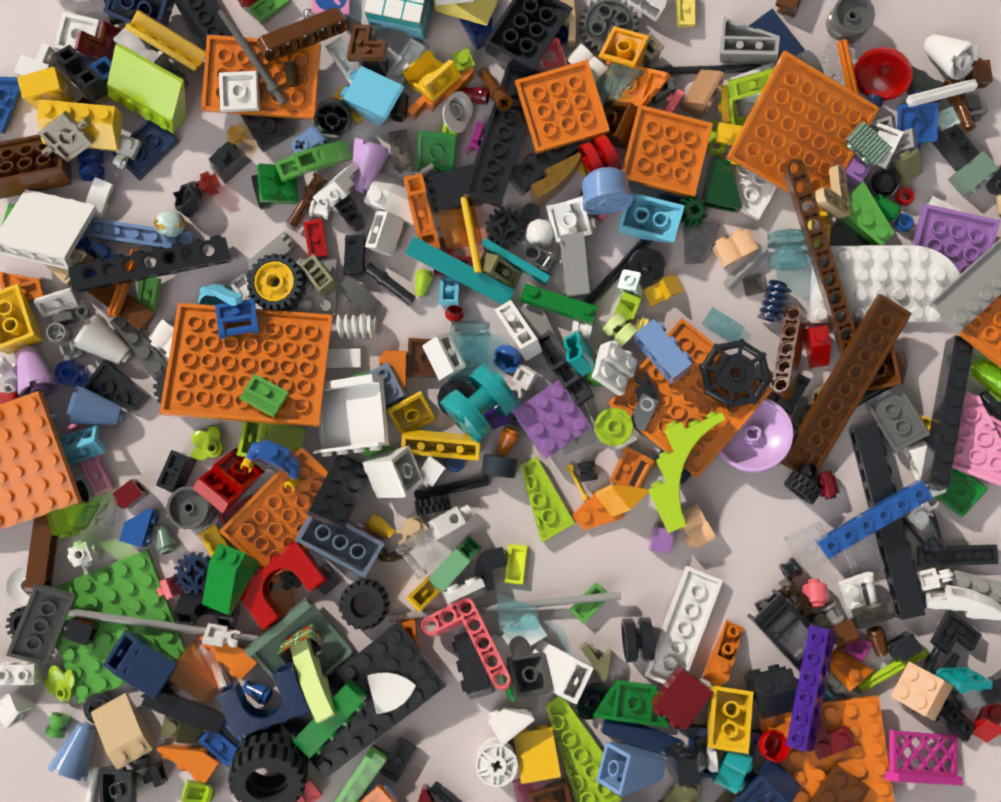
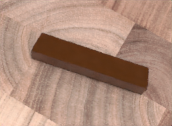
M117 286L86 292L109 308ZM127 294L119 316L138 330H147L155 313Z

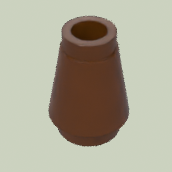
M882 626L869 627L866 637L872 643L876 656H886L888 654L886 631L883 630Z

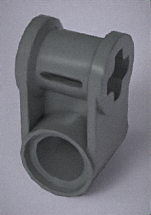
M535 244L528 245L523 253L525 262L549 276L552 275L551 271L556 263L560 261L559 257ZM533 250L536 252L537 257L529 258L527 252Z

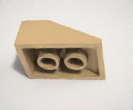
M127 692L91 712L105 751L117 770L153 750L157 739Z

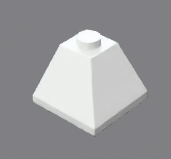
M505 705L501 708L496 707L489 713L490 717L488 718L490 726L502 745L535 720L532 709Z

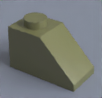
M484 252L480 259L482 273L515 289L522 272L499 255Z

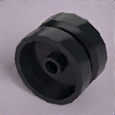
M640 617L637 622V629L632 618L622 619L621 635L625 662H637L639 652L644 662L654 661L655 637L651 618Z

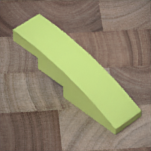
M306 638L290 647L307 703L316 722L320 723L335 715L328 679L322 675L319 658L315 657L313 653L311 639Z

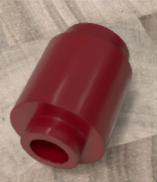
M832 470L818 473L816 483L823 491L820 497H825V500L837 498L836 494L840 493L836 476L833 475Z

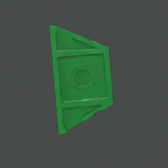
M616 679L593 712L594 718L668 728L665 716L660 717L653 711L654 707L650 702L658 692L654 684Z

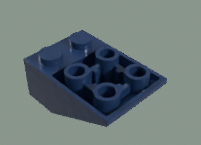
M127 630L123 632L103 664L115 676L153 699H157L178 665L140 633Z

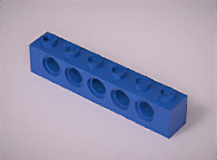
M916 480L814 541L823 555L830 559L934 497L922 480Z

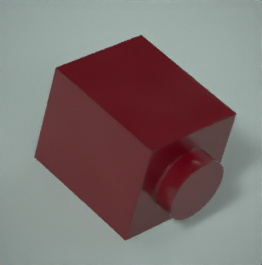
M130 479L112 493L115 497V503L123 509H131L148 495L137 479Z

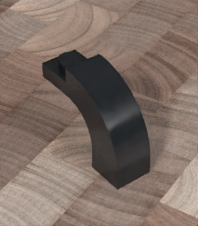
M1001 669L988 677V679L993 681L992 689H983L982 692L969 690L966 694H962L956 688L952 690L959 709L978 708L1001 701Z

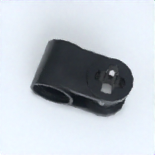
M349 194L334 205L352 231L359 232L365 227V220ZM354 218H360L357 224H351V221Z

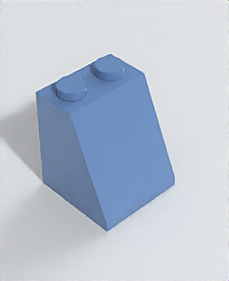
M606 741L596 781L619 796H626L661 781L667 760L635 745Z

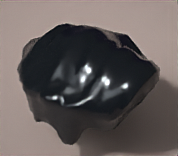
M197 181L183 184L180 186L179 191L173 192L176 198L174 203L175 209L186 217H192L198 212L201 205L202 193Z

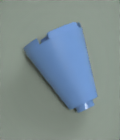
M82 386L76 387L79 391L72 394L67 414H71L70 419L66 418L67 423L118 425L119 422H123L125 411H122L123 407Z
M83 722L82 725L77 724L49 764L48 770L53 772L56 769L59 770L58 775L79 781L82 778L83 781H86L97 731L93 729L94 725Z

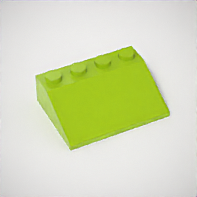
M117 43L107 82L109 97L113 101L126 106L130 111L140 114L146 120L156 123L162 129L174 133L186 120L184 80Z

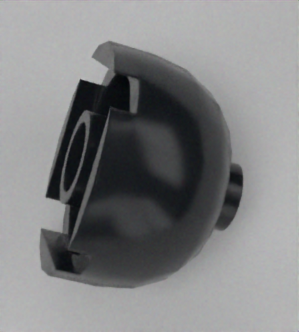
M327 98L321 101L315 109L314 125L324 136L338 138L346 133V131H349L352 115L348 105L342 100Z

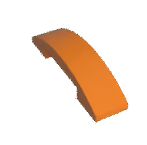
M422 173L403 177L417 238L437 249H441Z

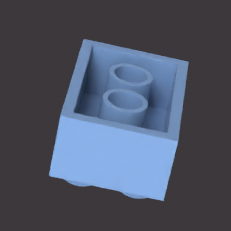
M653 319L635 333V343L672 386L690 371L692 365L690 361L692 358L686 351L682 352L678 348L679 343L673 336L669 337L665 333L666 328L660 321L657 323Z

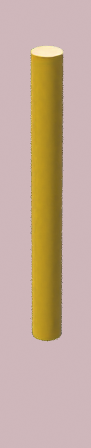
M462 197L460 199L475 273L482 272L469 200L466 197Z

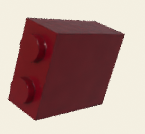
M678 664L650 702L654 707L653 711L660 717L666 716L670 719L668 722L676 729L680 727L686 731L714 692L709 686Z

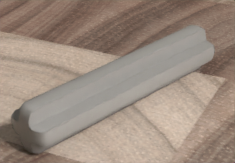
M761 246L724 282V286L728 290H733L769 255L768 249Z

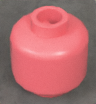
M819 579L807 580L808 583L802 586V595L811 608L825 607V604L829 602L827 584L820 582Z

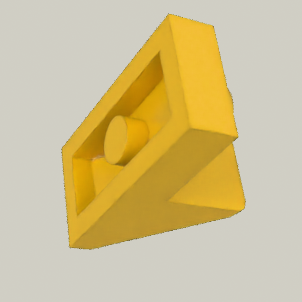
M675 274L663 278L657 284L644 289L643 295L649 307L652 308L684 292V289Z

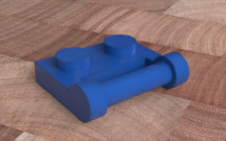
M254 299L243 300L242 303L231 306L228 303L215 305L218 332L221 340L227 339L228 336L252 332L254 334L260 333ZM251 320L252 325L225 329L226 324Z
M225 720L223 726L232 734L228 722ZM207 731L198 741L225 766H230L238 746L223 732L217 734Z

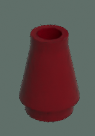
M486 87L462 88V92L468 95L471 102L480 106L488 104L490 91Z

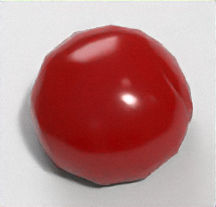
M768 729L761 735L758 745L760 753L764 758L775 763H782L790 754L791 747L786 745L787 738H785L782 732Z

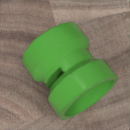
M52 712L50 716L51 722L46 727L45 734L53 738H64L67 732L65 728L70 723L71 716L61 712Z

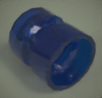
M85 149L78 154V163L82 165L79 167V178L81 180L93 182L95 177L101 180L105 179V168L102 166L104 164L103 151L99 149Z
M64 360L56 365L54 376L58 383L62 385L77 387L86 384L89 379V371L80 363Z

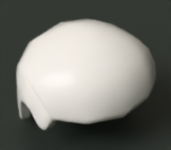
M536 219L527 225L525 237L530 244H535L542 249L551 246L554 241V233L548 221Z

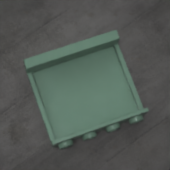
M307 596L287 612L282 619L252 641L244 652L249 658L253 656L274 680L273 674L276 667L286 664L278 656L281 641L310 624L315 625L324 635L323 650L319 655L315 656L319 658L324 677L326 675L328 677L336 671V667L341 662L344 664L350 660L353 648Z

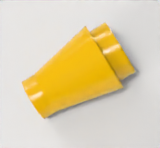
M373 513L365 524L369 531L387 539L395 531L380 514L376 515Z

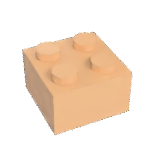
M908 662L891 697L935 721L953 685Z

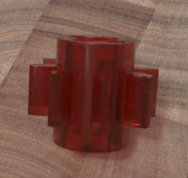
M208 171L200 174L201 178L197 183L202 193H208L210 196L219 193L218 188L221 187V184L216 174L211 175Z

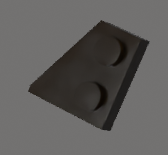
M784 578L779 582V585L782 587L780 589L781 593L785 598L791 599L794 603L792 606L800 614L808 617L813 613L804 596L797 591L796 587L798 586L794 581Z

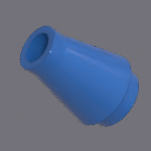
M248 680L242 687L244 693L249 695L258 704L266 705L273 693L269 686L253 683Z

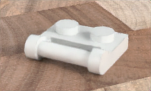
M865 572L838 582L845 614L849 619L882 609L881 603L877 599L873 582L875 577L872 572ZM862 583H866L870 600L868 603H865L861 588Z

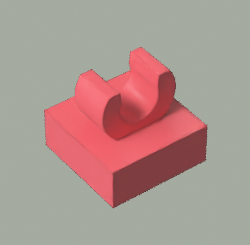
M172 576L159 581L161 588L156 589L158 595H165L167 600L184 593L183 590H180L181 584L176 585V582L179 580L178 577Z

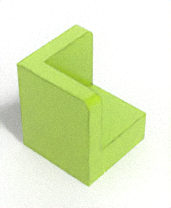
M623 292L614 316L620 312L626 318V321L632 322L642 298Z

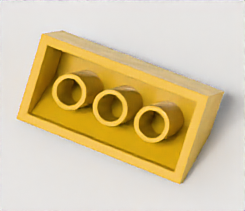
M39 99L37 111L39 131L64 111H67L78 123L85 117L88 118L87 121H91V125L85 128V131L95 140L88 147L89 149L119 150L123 114L115 106ZM41 137L42 143L47 145L45 140Z

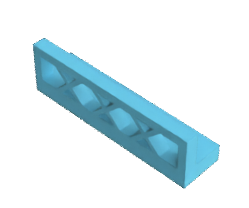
M97 424L59 437L69 465L106 452V446L98 439L100 427Z

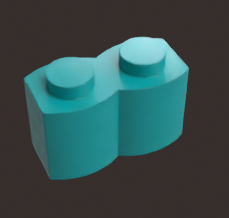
M577 331L565 337L564 347L567 350L566 360L581 376L593 371L595 362L591 357V346Z
M726 750L712 782L733 794H737L738 791L741 792L746 783L744 781L745 774H749L754 766V762H752L753 756Z

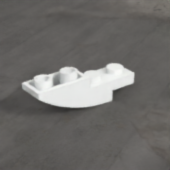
M946 585L944 591L926 590L923 593L927 608L949 609L953 611L962 610L967 618L1001 620V604L977 591Z

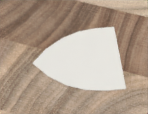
M377 673L367 676L376 714L386 713L401 706L411 696L416 686L408 679L397 674Z

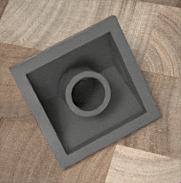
M544 652L506 658L515 698L529 699L553 691Z

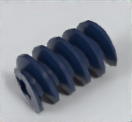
M770 280V286L766 289L768 293L764 295L766 300L762 301L764 307L759 309L761 314L757 317L768 322L782 321L778 314H784L785 312L780 307H787V304L782 301L789 300L785 293H791L792 290L787 288V284L782 281Z

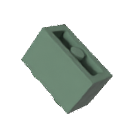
M983 150L947 180L961 196L968 192L973 194L980 188L979 183L982 181L986 183L994 176L993 172L998 166Z

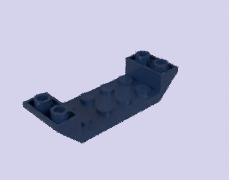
M767 759L758 768L760 774L732 802H793L801 785L780 763Z

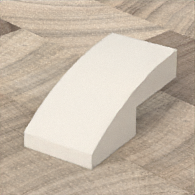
M95 177L86 203L95 205L100 214V219L103 220L110 206L107 202L115 186Z

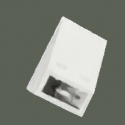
M542 639L539 640L533 653L544 652L553 688L552 692L577 704L594 669L592 664Z

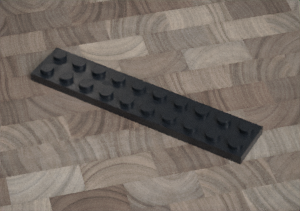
M216 0L175 1V5L204 51H206L207 35L233 36L218 14L221 8ZM241 115L263 153L295 135L286 118Z

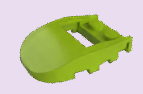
M773 68L728 80L731 124L743 126L749 116H738L735 100L761 93Z

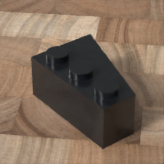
M465 632L454 635L455 641L452 642L454 654L458 653L459 657L456 665L458 672H462L463 680L460 681L462 691L466 692L470 699L494 694L490 685L489 674L469 633Z
M672 743L670 744L671 747H665L667 769L679 787L700 785L703 778L702 774L705 773L707 768L704 743L691 745Z

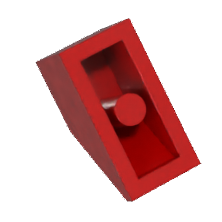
M828 325L806 329L804 343L809 368L828 366L831 350Z

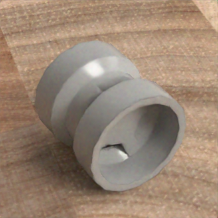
M52 323L46 331L47 337L51 341L60 344L71 340L73 337L71 328L60 323Z

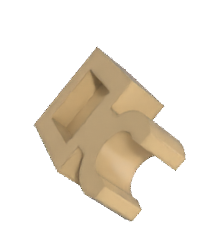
M416 513L403 522L404 529L394 531L393 536L401 533L403 539L398 543L402 544L407 540V536L410 535L413 540L429 528L422 517L417 516Z

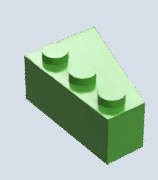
M862 181L849 194L850 215L840 220L870 245H884L895 232L864 181Z

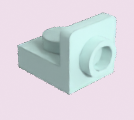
M623 270L618 284L619 290L622 293L627 292L642 298L644 291L639 286L641 273Z

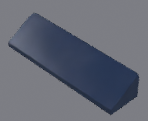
M608 719L603 720L600 729L603 734L666 757L665 747H671L670 744L680 743L681 740L642 724Z

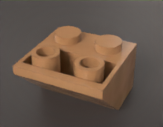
M701 69L685 96L680 109L697 118H700L702 113L706 114L724 83L721 80L724 72Z

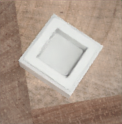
M706 747L707 768L711 772H718L716 750Z

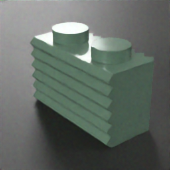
M860 122L844 139L847 143L846 148L852 153L857 152L861 156V162L866 166H876L892 149V146L865 122Z

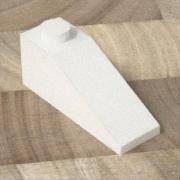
M511 300L495 309L496 314L525 361L542 352L538 339Z

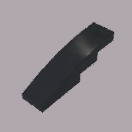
M548 330L537 338L542 349V355L551 370L557 375L564 389L570 394L575 405L579 407L593 398L594 395L584 378L566 360V351L552 331Z
M163 690L157 699H153L145 694L141 706L165 716L220 734L226 720L224 713L196 700H189L173 692L168 693Z

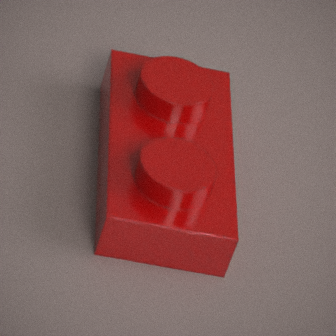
M323 220L304 221L309 257L312 254L317 259L329 257Z

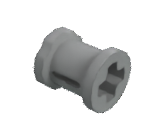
M835 600L826 603L825 607L820 608L825 613L829 626L841 623L845 619L838 611Z

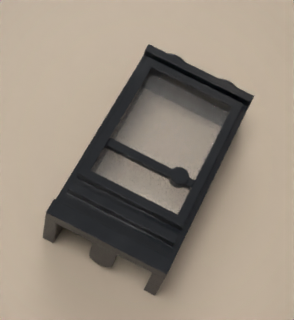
M774 589L772 593L776 597L770 603L766 601L761 602L759 606L762 610L755 617L750 613L747 617L779 652L800 671L810 624L781 592Z

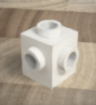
M83 539L74 542V546L68 548V560L73 564V567L81 566L84 569L94 565V561L101 559L95 541L86 542Z

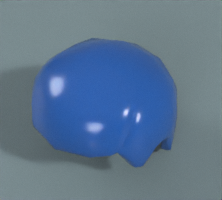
M503 344L496 348L493 354L495 356L494 364L508 373H515L522 362L521 354L511 345Z

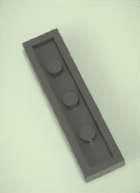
M120 316L110 321V324L152 378L159 377L161 374L158 372L161 369L166 370L165 366L168 363L157 349L151 345L150 340L143 331L138 330Z

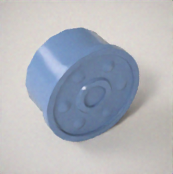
M614 167L599 168L590 172L581 182L584 198L582 207L586 213L593 215L611 214L621 211L633 203V194L629 190L627 174L620 169Z

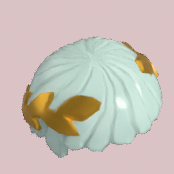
M164 211L155 217L154 225L156 232L162 236L176 237L183 233L185 221L178 212Z

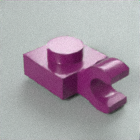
M478 121L476 123L471 142L466 149L468 156L471 150H476L478 153L479 144L485 132L484 123Z

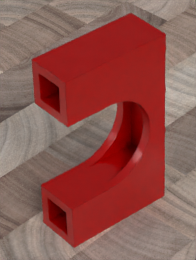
M293 541L284 548L285 551L280 555L276 554L273 556L265 568L262 566L254 572L255 576L251 578L240 598L262 630L271 628L284 617L269 594L270 581L278 571L288 569L295 573L309 592L316 591L329 580V577L308 549L299 542Z

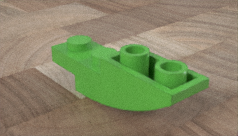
M340 141L294 153L292 157L275 162V166L281 181L285 182L315 170L321 171L352 160L353 156L347 142Z

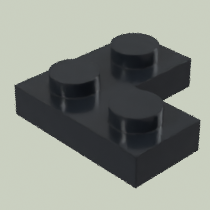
M949 610L945 612L930 643L944 654H950L956 641L968 651H973L982 634L953 611Z
M399 737L391 753L373 744L372 746L388 757L379 773L397 783L417 746L402 737Z

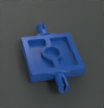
M939 102L924 103L909 107L908 104L898 105L897 130L915 129L919 151L921 144L937 142Z

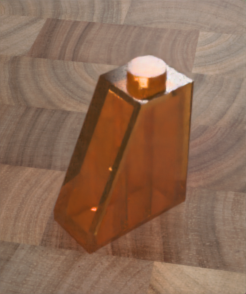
M193 639L175 660L178 665L169 679L204 704L207 699L211 700L218 691L217 683L199 645Z

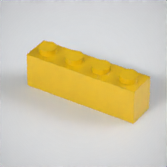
M404 429L401 448L410 446L413 455L479 461L480 442L476 443L467 434Z

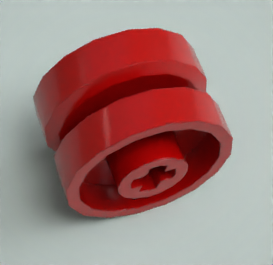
M605 134L595 137L593 144L585 142L578 146L581 161L587 174L603 167H614L621 170L616 151Z

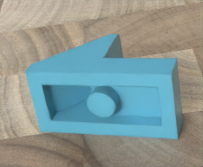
M440 276V306H459V282L448 276Z

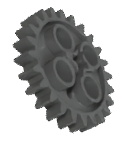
M591 0L590 7L585 6V12L581 13L582 19L579 20V25H581L579 32L582 33L581 39H586L585 46L591 44L590 51L596 48L598 55L613 26L639 32L640 27L637 25H639L640 20L635 19L638 13H632L633 6L627 7V1L621 3V0H597L596 3ZM615 11L616 14L605 40H602L612 13ZM606 12L608 15L602 16L600 13ZM623 19L625 23H619L617 20ZM593 29H600L601 32L595 33Z

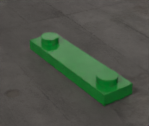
M527 283L519 301L590 325L593 324L598 310V306Z

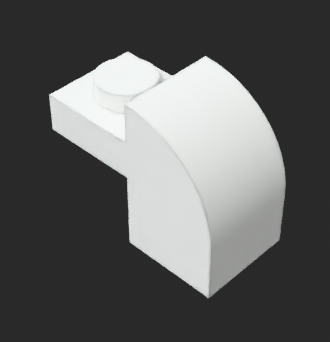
M42 43L36 59L21 55L14 72L22 76L51 68L52 64L56 61L54 56L56 51L50 45Z

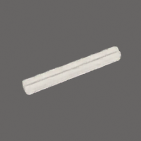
M970 79L909 95L906 102L909 107L974 91L978 87V83H976L975 79Z

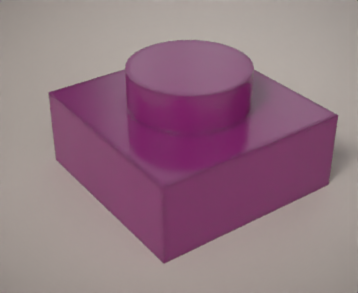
M860 638L858 643L847 646L844 653L864 662L872 643Z

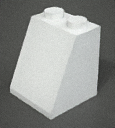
M410 446L373 455L362 463L377 498L407 497L424 481Z

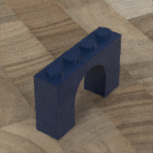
M294 661L276 667L273 678L282 699L281 704L274 709L260 710L253 707L248 702L239 681L220 687L216 698L234 738L240 736L247 737L254 731H264L270 728L271 725L283 724L293 717H303L310 712Z

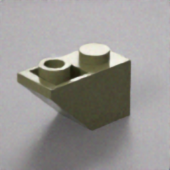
M918 148L912 152L908 149L892 162L893 166L889 169L897 174L900 187L902 188L923 173L920 151Z

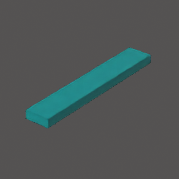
M415 236L412 237L404 253L501 305L510 301L515 291L482 272L475 273L473 267Z

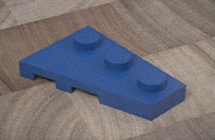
M0 77V134H6L21 94L17 77Z

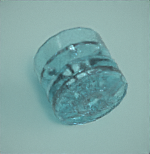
M783 229L767 234V240L769 241L767 244L768 249L776 250L768 254V268L792 270L809 266V253L801 249L806 247L801 229Z

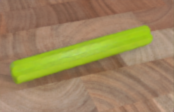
M921 647L923 649L922 652L905 662L898 660L866 677L857 685L858 689L862 693L867 692L905 670L908 662L915 664L928 656L927 651L924 647Z

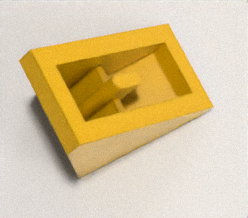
M431 575L406 597L418 612L422 611L440 592L428 580Z

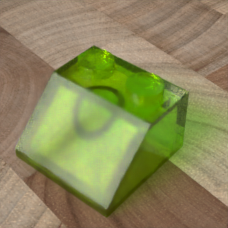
M83 502L46 513L52 536L60 535V538H70L80 535V531L87 529L100 503Z

